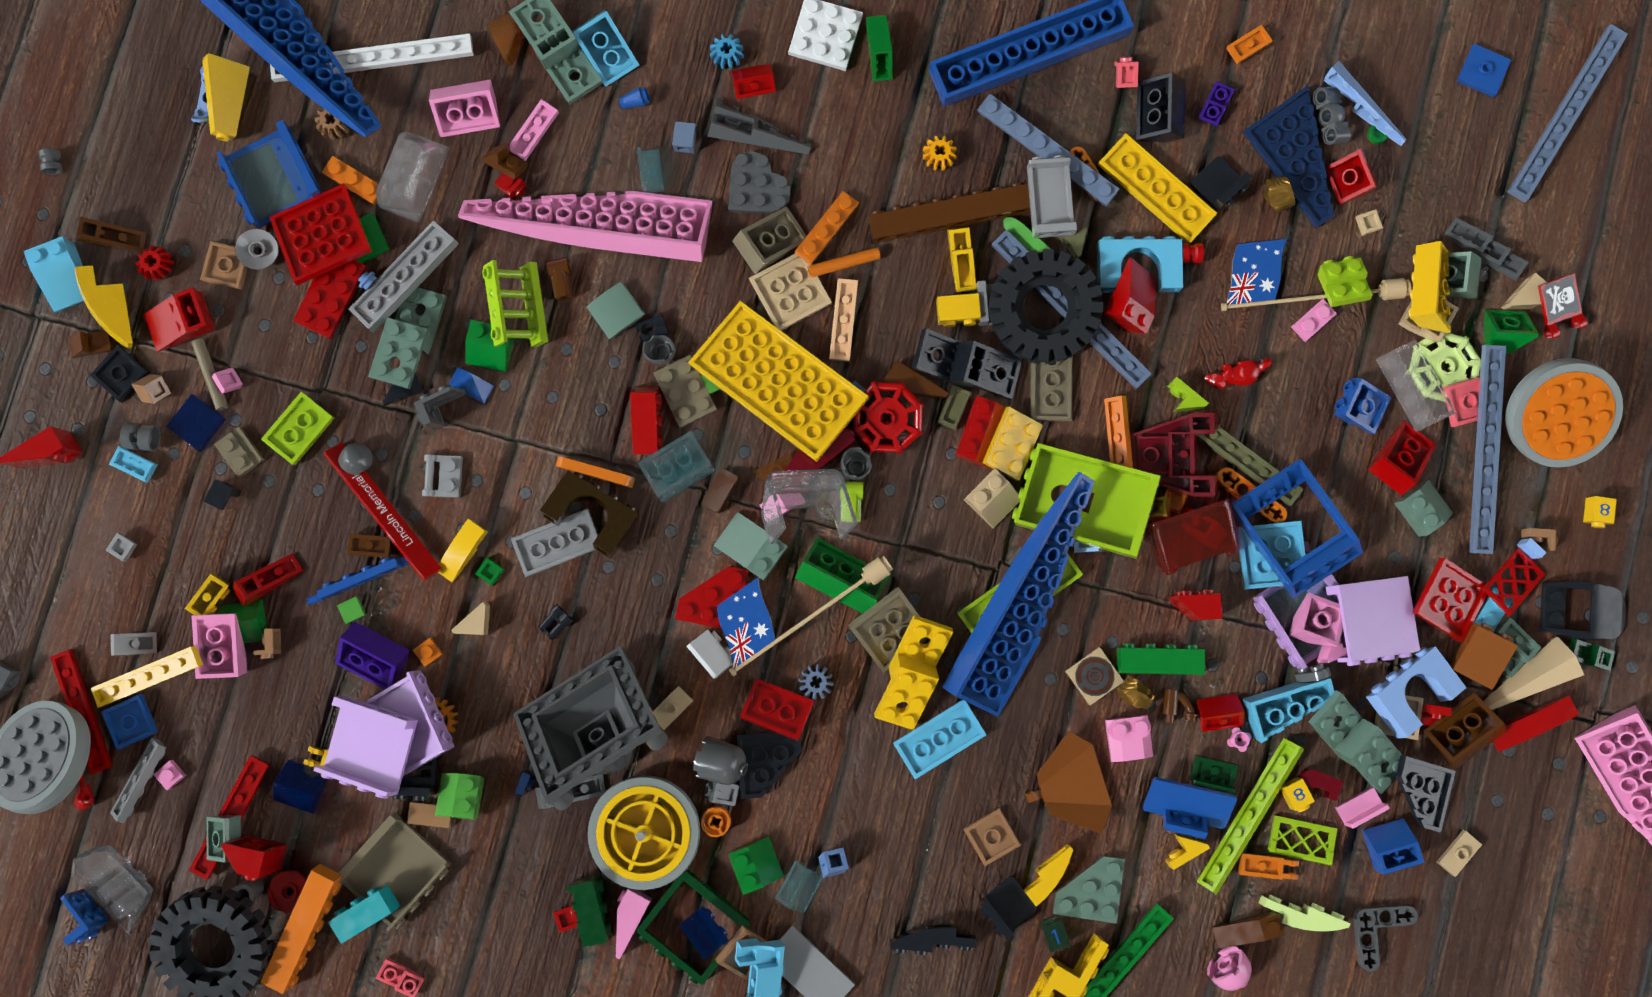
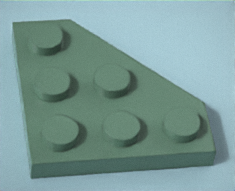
M1102 855L1091 866L1073 877L1070 882L1055 891L1053 914L1117 924L1125 859Z

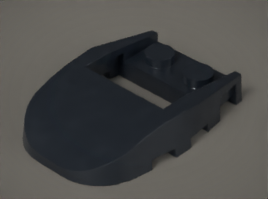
M1588 581L1542 582L1539 632H1550L1558 637L1578 639L1583 642L1610 640L1622 633L1625 626L1626 603L1618 589ZM1566 588L1591 590L1589 632L1564 629Z

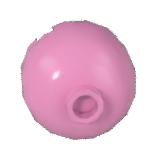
M1236 946L1220 950L1218 954L1222 956L1216 962L1213 959L1209 962L1207 968L1209 978L1219 988L1234 991L1245 987L1252 973L1251 962L1248 957Z

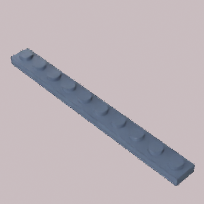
M1612 24L1606 27L1507 193L1524 203L1529 200L1628 33Z
M1007 229L991 245L1009 264L1018 256L1023 257L1026 252H1029ZM1049 285L1035 287L1065 318L1068 305L1063 293ZM1101 323L1099 324L1089 343L1137 389L1152 373Z
M1482 345L1469 553L1493 554L1506 346Z

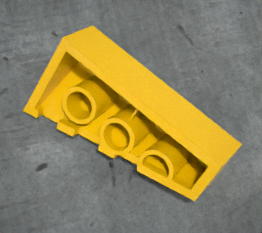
M1441 241L1417 245L1416 253L1413 255L1415 266L1414 272L1411 275L1413 289L1410 291L1412 306L1409 308V317L1418 327L1451 333V325L1446 323V316H1450V307L1446 300V296L1450 295V288L1445 277H1449L1448 250Z

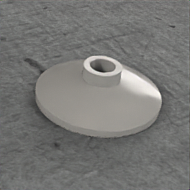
M251 229L239 236L235 245V252L239 261L244 266L255 270L271 266L277 259L279 252L275 238L267 231L261 229ZM256 248H260L262 252L260 254H255L254 250Z

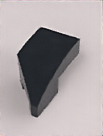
M416 372L410 389L391 385L383 401L384 406L422 393Z

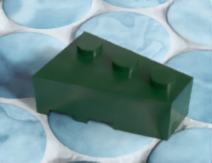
M599 875L573 880L567 886L568 893L572 892L574 903H572V909L577 914L578 921L576 924L582 946L587 947L608 942L611 939V935H613L612 923L607 920L606 914H609V907L607 901L603 900L602 893L605 892L603 880H599Z

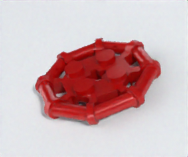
M876 380L871 382V385L864 393L869 398L874 394L877 399L870 406L864 404L853 417V428L851 430L868 446L870 452H890L900 455L904 453V450L914 440L924 433L922 430L924 403L920 402L902 381L900 383L876 382ZM881 391H895L894 397H882ZM901 394L912 404L910 407L907 408L898 399ZM861 410L866 411L867 420L864 424H861ZM913 411L914 426L908 424V413ZM883 413H890L892 415L891 423L889 421L883 422ZM868 428L876 436L874 441L867 435L864 429ZM905 429L911 432L900 442L898 436ZM884 438L893 439V444L879 443Z

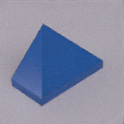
M460 368L456 369L448 384L464 389L467 396L483 404L486 403L494 388L492 384Z

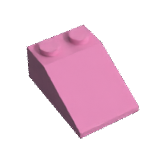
M236 613L192 615L193 644L197 647L203 666L195 669L196 679L239 677L247 673L246 650Z

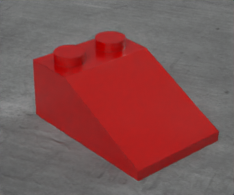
M1129 258L1104 314L1128 332L1147 334L1155 317L1156 277L1135 260Z
M1403 420L1375 456L1368 471L1402 495L1417 484L1437 444Z
M50 426L0 457V464L25 468L71 463L83 451L70 431Z

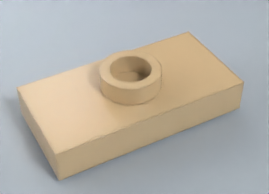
M680 686L653 711L658 724L663 730L694 701Z
M1462 830L1437 860V863L1452 876L1456 877L1482 844L1467 831Z

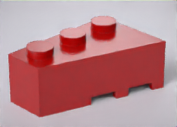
M635 386L630 392L633 454H658L660 448H663V436H660V428H662L660 407L662 400L661 395H659V386Z

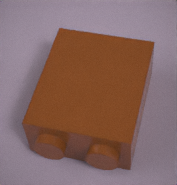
M1483 622L1481 625L1473 623L1464 642L1460 645L1449 665L1458 673L1493 690L1518 645L1512 642L1514 638L1505 633H1501L1500 636L1493 632V627Z

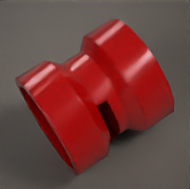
M1182 243L1183 264L1188 262L1201 264L1204 258L1203 244L1195 243L1194 245H1189L1188 243Z

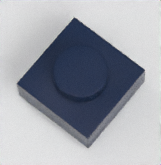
M529 771L522 772L515 793L525 795L528 791L531 792L535 783L533 779L534 773Z

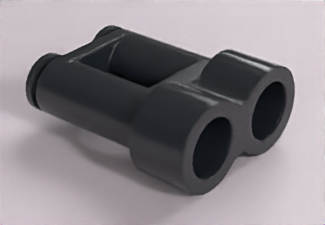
M661 312L654 314L650 319L639 322L637 325L635 324L637 332H640L639 338L641 343L649 341L653 335H669ZM654 326V330L643 334L642 330Z
M558 604L552 607L551 613L538 626L542 632L547 633V637L552 641L566 626L569 627L574 621ZM556 620L558 623L549 631L548 627Z

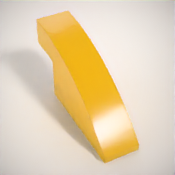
M93 266L75 267L78 288L92 316L112 338L127 349H132L133 342L123 284L96 285Z

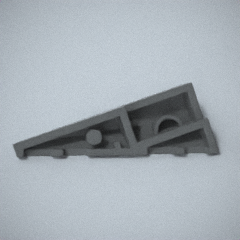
M717 97L707 137L809 154L811 149L810 143L805 144L796 141V136L790 134L788 137L780 133L778 127L753 114L739 112V107L734 105L731 108L723 104V99Z

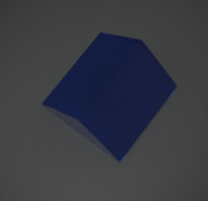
M288 760L273 782V800L314 814L327 779L321 777V773L315 772L312 767Z

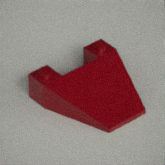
M1218 411L1194 412L1130 434L1133 469L1159 475L1161 478L1160 486L1193 497H1215L1218 495V474H1197V434H1215L1218 432Z

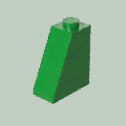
M886 15L866 17L872 81L893 80L892 46Z

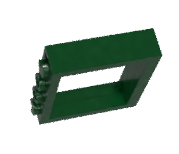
M687 868L665 892L637 928L636 932L641 941L646 944L649 942L655 947L654 950L662 957H668L673 967L679 971L681 969L688 974L689 980L695 984L700 983L703 985L719 965L715 960L717 956L701 974L646 929L683 881L739 925L728 942L742 925L748 928L751 924V919Z

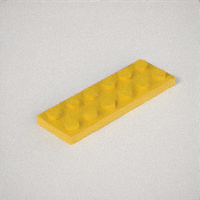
M1126 133L1098 163V166L1188 244L1194 240L1217 214L1216 211Z

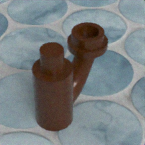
M1164 689L1163 714H1166V723H1174L1175 715H1178L1179 702L1182 703L1187 713H1183L1185 720L1198 721L1200 714L1195 713L1192 704L1185 694L1179 690Z

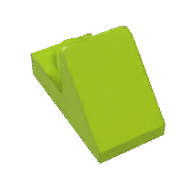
M1175 377L1167 386L1170 388L1172 395L1183 399L1173 412L1199 410L1209 404L1178 377Z

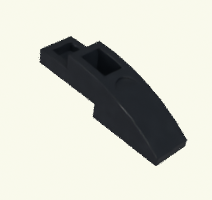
M937 924L922 926L901 933L890 939L889 946L897 953H906V950L915 951V954L927 955L928 952L933 953V944H937L938 948L948 949L950 946H958L960 950L970 951L971 948H976L977 938L975 935L957 934L955 925Z

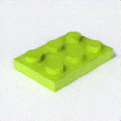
M300 392L261 440L295 466L335 418L305 393Z

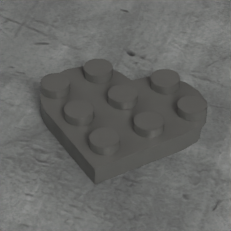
M752 151L736 156L731 168L729 212L773 214L789 203L791 194L787 179L784 176L771 172L770 163L765 155Z

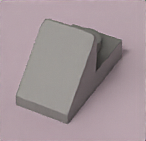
M157 632L110 635L111 656L157 653Z

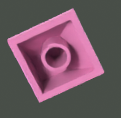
M1307 593L1293 616L1289 636L1306 643L1338 647L1343 630L1340 605L1328 599Z

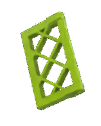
M1274 815L1268 852L1331 866L1334 857L1337 828ZM1280 823L1291 825V828L1283 834L1279 830ZM1296 828H1309L1312 832L1302 838ZM1294 830L1300 840L1290 846L1284 836ZM1317 832L1329 833L1328 840L1323 842ZM1315 835L1321 845L1311 851L1305 840ZM1282 838L1288 849L1276 848L1277 841ZM1303 843L1309 853L1302 854L1294 852L1293 849ZM1322 847L1326 851L1325 858L1317 857L1314 853Z

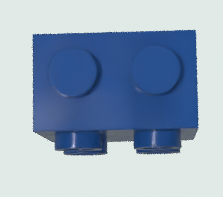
M81 889L64 894L61 897V901L79 923L77 928L63 938L67 946L74 943L79 945L87 939L88 941L94 939L101 933L99 930L109 922L106 919L105 912L97 907L93 902V896L88 891Z

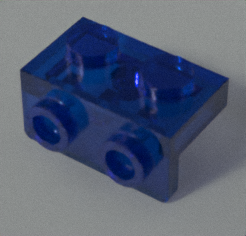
M703 906L695 910L679 926L705 960L722 945L727 944L729 939L727 938L726 930L715 922V916L712 911Z

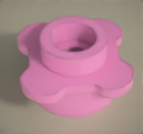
M1235 727L1232 729V735L1227 740V744L1230 747L1238 748L1240 752H1244L1247 750L1252 736L1249 732H1242L1240 728Z

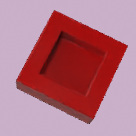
M572 905L553 912L559 933L577 927L576 911H573Z

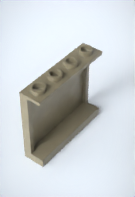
M394 813L382 823L340 870L339 873L343 876L339 883L345 885L356 897L362 896L363 899L368 897L367 892L374 887L379 886L381 889L388 884L401 905L394 912L381 919L389 926L386 929L389 932L393 928L398 929L406 921L404 916L409 911L413 913L421 904L419 899L423 895L427 897L433 891L435 881L437 879L441 881L448 874L449 870L447 868L451 865V862L407 824L403 818Z

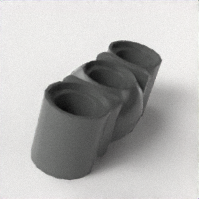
M1336 87L1317 88L1313 93V101L1316 104V110H1320L1319 121L1324 127L1321 129L1324 142L1328 145L1346 144L1351 138V131L1347 127L1348 122H1343L1345 111L1339 105L1342 103L1340 90Z

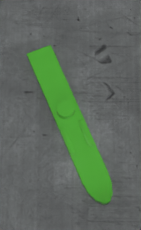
M1006 217L1003 220L1005 230L1007 229L1029 252L1034 250L1043 252V249H1050L1040 238H1033L1032 231L1019 220L1012 217Z

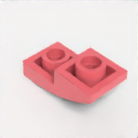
M388 957L385 958L376 975L377 980L395 987V991L409 997L416 996L424 981V977Z

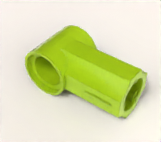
M842 481L843 522H861L863 482Z

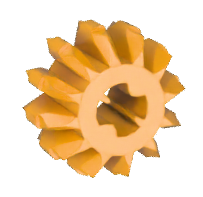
M936 135L934 141L930 139L927 141L928 146L923 147L925 152L923 160H928L927 167L933 164L934 171L937 170L938 166L944 171L946 165L948 167L952 166V161L956 160L957 157L954 154L957 148L952 146V140L946 142V136L939 140V137Z

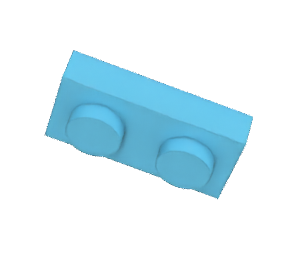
M1492 588L1495 594H1499L1498 588ZM1487 596L1473 623L1481 625L1483 622L1495 630L1505 612ZM1504 598L1505 605L1509 608L1513 598Z

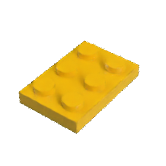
M1006 407L982 463L992 469L995 468L998 472L1015 481H1020L1043 425L1011 407Z

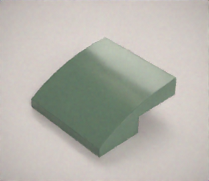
M623 282L614 285L586 306L609 339H614L624 329L631 327L646 315Z
M1508 618L1494 630V633L1499 636L1501 633H1505L1514 638L1512 642L1518 645L1502 673L1506 678H1512L1524 663L1529 662L1541 647L1512 618Z

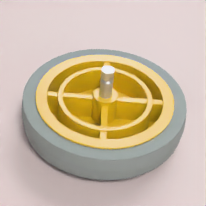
M634 776L614 784L596 803L588 825V844L592 857L599 869L615 883L636 890L659 888L677 879L692 863L700 841L699 817L691 799L674 783L655 776Z

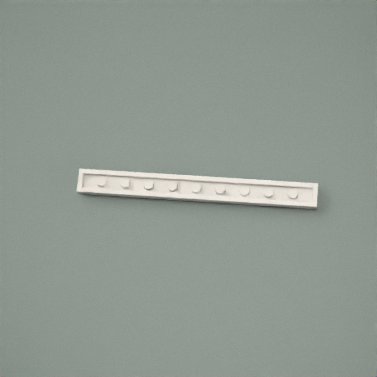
M470 33L332 52L344 69V73L474 56ZM270 65L271 79L274 82L289 81Z

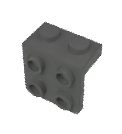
M444 385L438 388V392L434 394L428 393L419 397L420 400L414 402L418 412L416 417L419 423L435 429L445 427V422L438 407L466 395L465 390Z

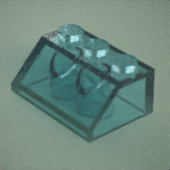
M691 431L638 462L639 467L662 503L715 471Z

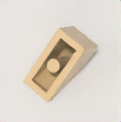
M1537 273L1528 276L1501 308L1503 310L1531 309L1541 305L1538 285L1547 282Z

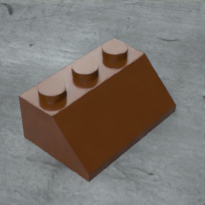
M1474 692L1451 710V716H1442V719H1438L1423 732L1441 756L1456 770L1506 732L1505 723Z

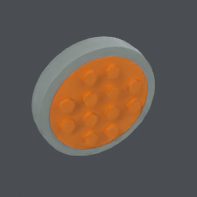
M1575 358L1553 360L1532 370L1514 389L1506 409L1505 421L1507 432L1516 448L1534 462L1548 467L1577 465L1597 455L1612 440L1622 419L1623 398L1616 381L1598 365Z

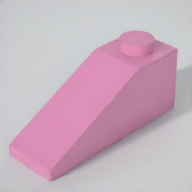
M628 888L627 891L623 890L617 900L620 902L617 909L616 958L619 960L652 900L650 896L636 889Z

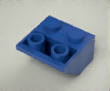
M1403 818L1362 830L1376 872L1384 875L1425 863L1419 843Z

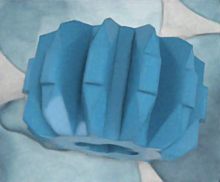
M722 34L721 40L715 38V44L710 45V50L712 51L710 57L714 59V64L716 66L721 64V69L728 65L731 70L733 63L739 66V59L744 57L742 53L744 48L743 45H740V40L738 38L733 40V35L731 34L728 38H725V35Z

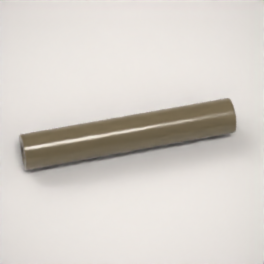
M202 338L193 340L191 343L216 411L225 410L229 406L225 395L221 393L212 378L216 371L205 341Z

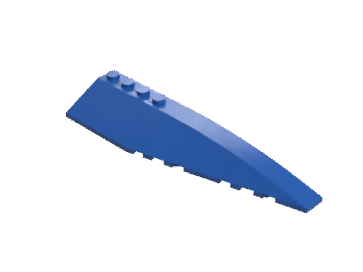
M200 0L281 75L337 119L364 137L381 128V124L369 106L365 105L363 97L355 90L353 82L345 75L344 69L330 48L324 44L319 32L315 31L313 23L305 16L303 8L295 0Z

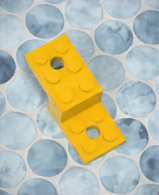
M913 615L889 664L891 680L874 712L875 718L914 730L939 681L936 665L953 634L951 627ZM924 637L930 638L927 644H921L919 641ZM901 702L908 704L904 708L897 707V704Z
M1093 933L1074 969L1050 957L1028 997H1053L1054 992L1052 991L1054 989L1067 997H1084L1088 981L1096 976L1098 971L1097 965L1100 960L1106 958L1109 952V944L1101 936Z

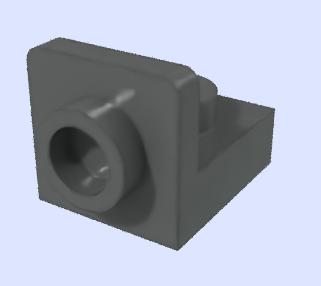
M708 780L704 788L705 799L712 803L735 806L739 785H723Z

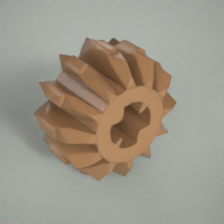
M325 109L323 112L317 111L320 117L314 118L318 124L316 128L324 137L327 138L329 136L331 140H335L336 136L343 138V132L349 133V130L346 128L348 126Z

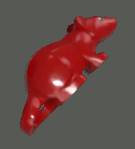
M1267 358L1259 361H1242L1235 364V367H1231V364H1225L1220 367L1224 372L1208 374L1204 377V380L1219 387V389H1224L1226 385L1233 384L1249 386L1258 379L1263 370L1271 366L1272 360Z

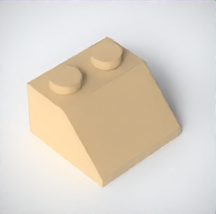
M994 468L964 501L989 526L994 528L1020 502V499H1018L1019 494L1010 482Z

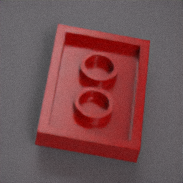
M756 678L740 718L799 741L813 708L814 701Z

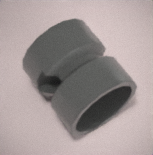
M126 422L122 426L120 443L123 448L154 452L159 447L161 432L157 425H141L139 423Z

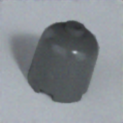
M711 736L703 739L702 743L705 745L702 751L697 750L693 770L697 771L696 777L723 785H732L741 776L746 774L748 764L746 763L745 753L739 746Z

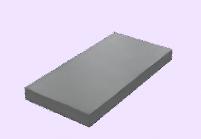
M587 508L565 517L559 527L551 522L513 537L511 541L525 577H529L595 551L593 549V542L599 533L591 512Z
M793 925L779 939L785 946L783 977L804 997H845L854 987L855 983Z

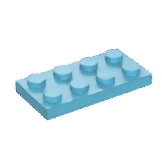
M961 700L894 741L893 744L914 779H917L986 736V733L967 702Z

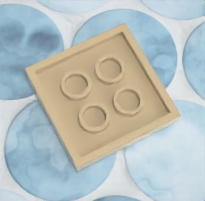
M796 254L749 278L773 325L780 331L832 305L818 276L813 278L809 276L808 266L810 264Z

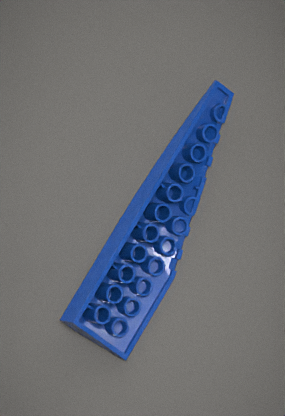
M1078 472L1018 553L942 685L944 689L954 696L999 717L1040 643L1041 637L1039 634L1041 628L1046 626L1048 619L1045 617L1048 608H1052L1054 590H1057L1069 558L1067 556L1069 546L1073 547L1075 541L1073 535L1076 526H1080L1082 508L1087 506L1095 482L1083 473Z

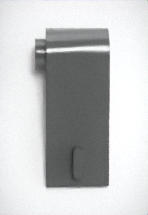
M257 879V881L245 880L231 889L239 892L237 901L240 902L245 896L253 901L263 893L264 885L260 879Z

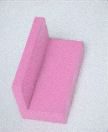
M1370 787L1335 806L1344 825L1355 828L1390 809L1388 804L1382 803L1374 787Z

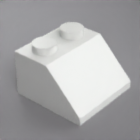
M706 630L689 643L687 648L715 679L732 665L729 647L724 648L721 645L720 641L722 639L714 630L711 633L710 630Z

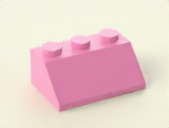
M491 79L430 90L429 103L440 137L500 127L497 102Z

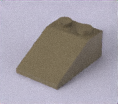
M786 206L740 230L733 239V243L754 274H757L796 250L806 238V234Z

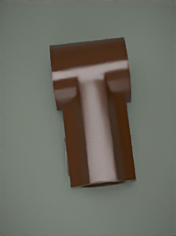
M568 258L547 261V270L550 279H552L555 299L568 300L572 298L571 270Z

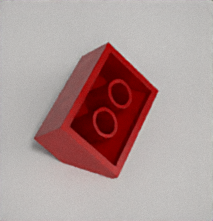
M977 395L972 404L954 457L993 470L991 467L983 464L982 461L1005 411V407Z
M245 835L222 843L221 848L237 874L244 875L246 880L257 881L261 877L282 869L287 844Z

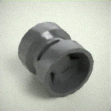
M46 148L38 151L39 159L42 160L40 165L41 173L56 175L63 172L62 164L59 161L61 159L60 150Z

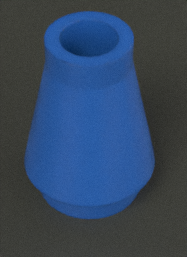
M639 86L628 94L619 97V103L622 109L644 107L650 103V97L647 89Z

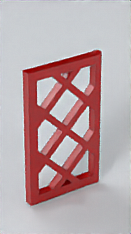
M1518 547L1482 590L1510 616L1546 574ZM1517 555L1523 559V565L1514 564V559ZM1506 568H1510L1511 579H1502V573ZM1515 568L1524 569L1525 580H1516ZM1529 569H1533L1538 574L1534 580H1530ZM1494 582L1498 584L1499 594H1495L1490 589ZM1503 583L1512 584L1513 594H1504ZM1517 584L1526 585V589L1521 595H1518ZM1504 598H1513L1514 604L1508 608L1505 605Z

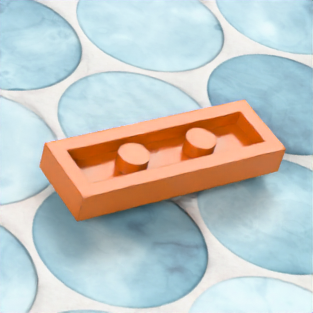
M334 156L331 157L321 172L340 185L344 183L349 191L374 206L385 191L383 186Z

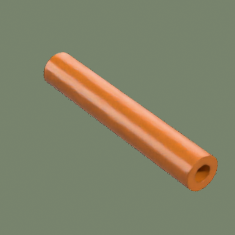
M875 247L809 265L808 273L813 278L880 259V251Z

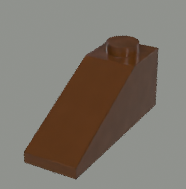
M80 217L75 240L97 246L142 253L146 232Z
M898 360L895 361L883 382L889 383L904 382L905 386L915 397L945 400L949 394Z
M1268 910L1212 927L1218 948L1262 942L1286 935L1280 914L1274 910Z

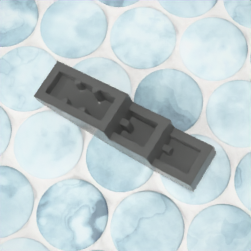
M1458 218L1454 219L1444 234L1466 252L1472 251L1482 258L1481 262L1514 281L1519 279L1529 263L1510 253V248L1492 240V235Z

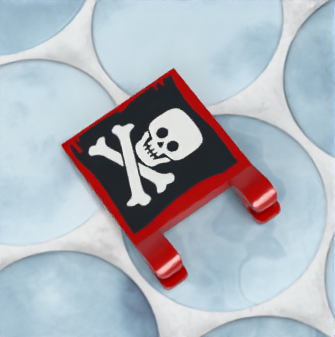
M1575 273L1538 285L1545 321V338L1552 337V339L1560 337V330L1555 323L1572 317V328L1583 329L1587 327L1588 322L1582 313Z

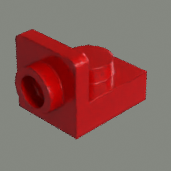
M504 173L494 182L512 200L522 196L527 186L521 178L518 177L514 180Z
M1423 704L1421 723L1430 726L1438 719H1442V715L1451 716L1452 708Z

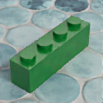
M1123 644V648H1117V672L1205 675V649H1198V645H1185V649H1177V645L1165 644V649L1156 648V644H1144V648H1136V644Z

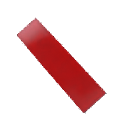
M1567 695L1508 721L1505 724L1506 732L1494 740L1493 743L1498 752L1557 727L1578 716L1579 713L1570 696Z

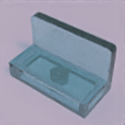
M637 147L643 191L646 193L665 191L659 149L642 151L641 147Z
M795 860L775 899L789 909L804 913L823 879V875L810 870L801 862Z

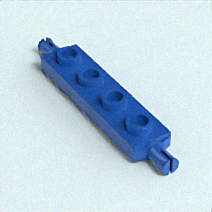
M405 557L401 559L385 558L381 560L380 565L375 567L369 565L362 568V572L356 575L354 573L344 575L342 580L337 583L331 581L323 584V588L318 590L317 594L306 598L307 603L311 606L317 602L324 601L403 568L409 562Z

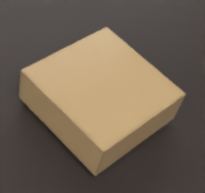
M1377 209L1355 217L1362 236L1383 229Z

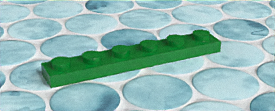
M1155 903L1098 969L1096 976L1088 981L1084 997H1107L1174 918Z

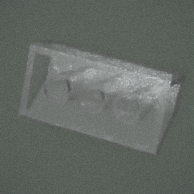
M1416 340L1376 359L1416 432L1457 413Z

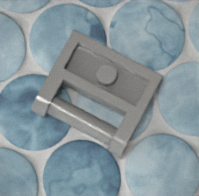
M424 455L426 470L422 496L461 498L463 457ZM434 462H440L438 490H433Z

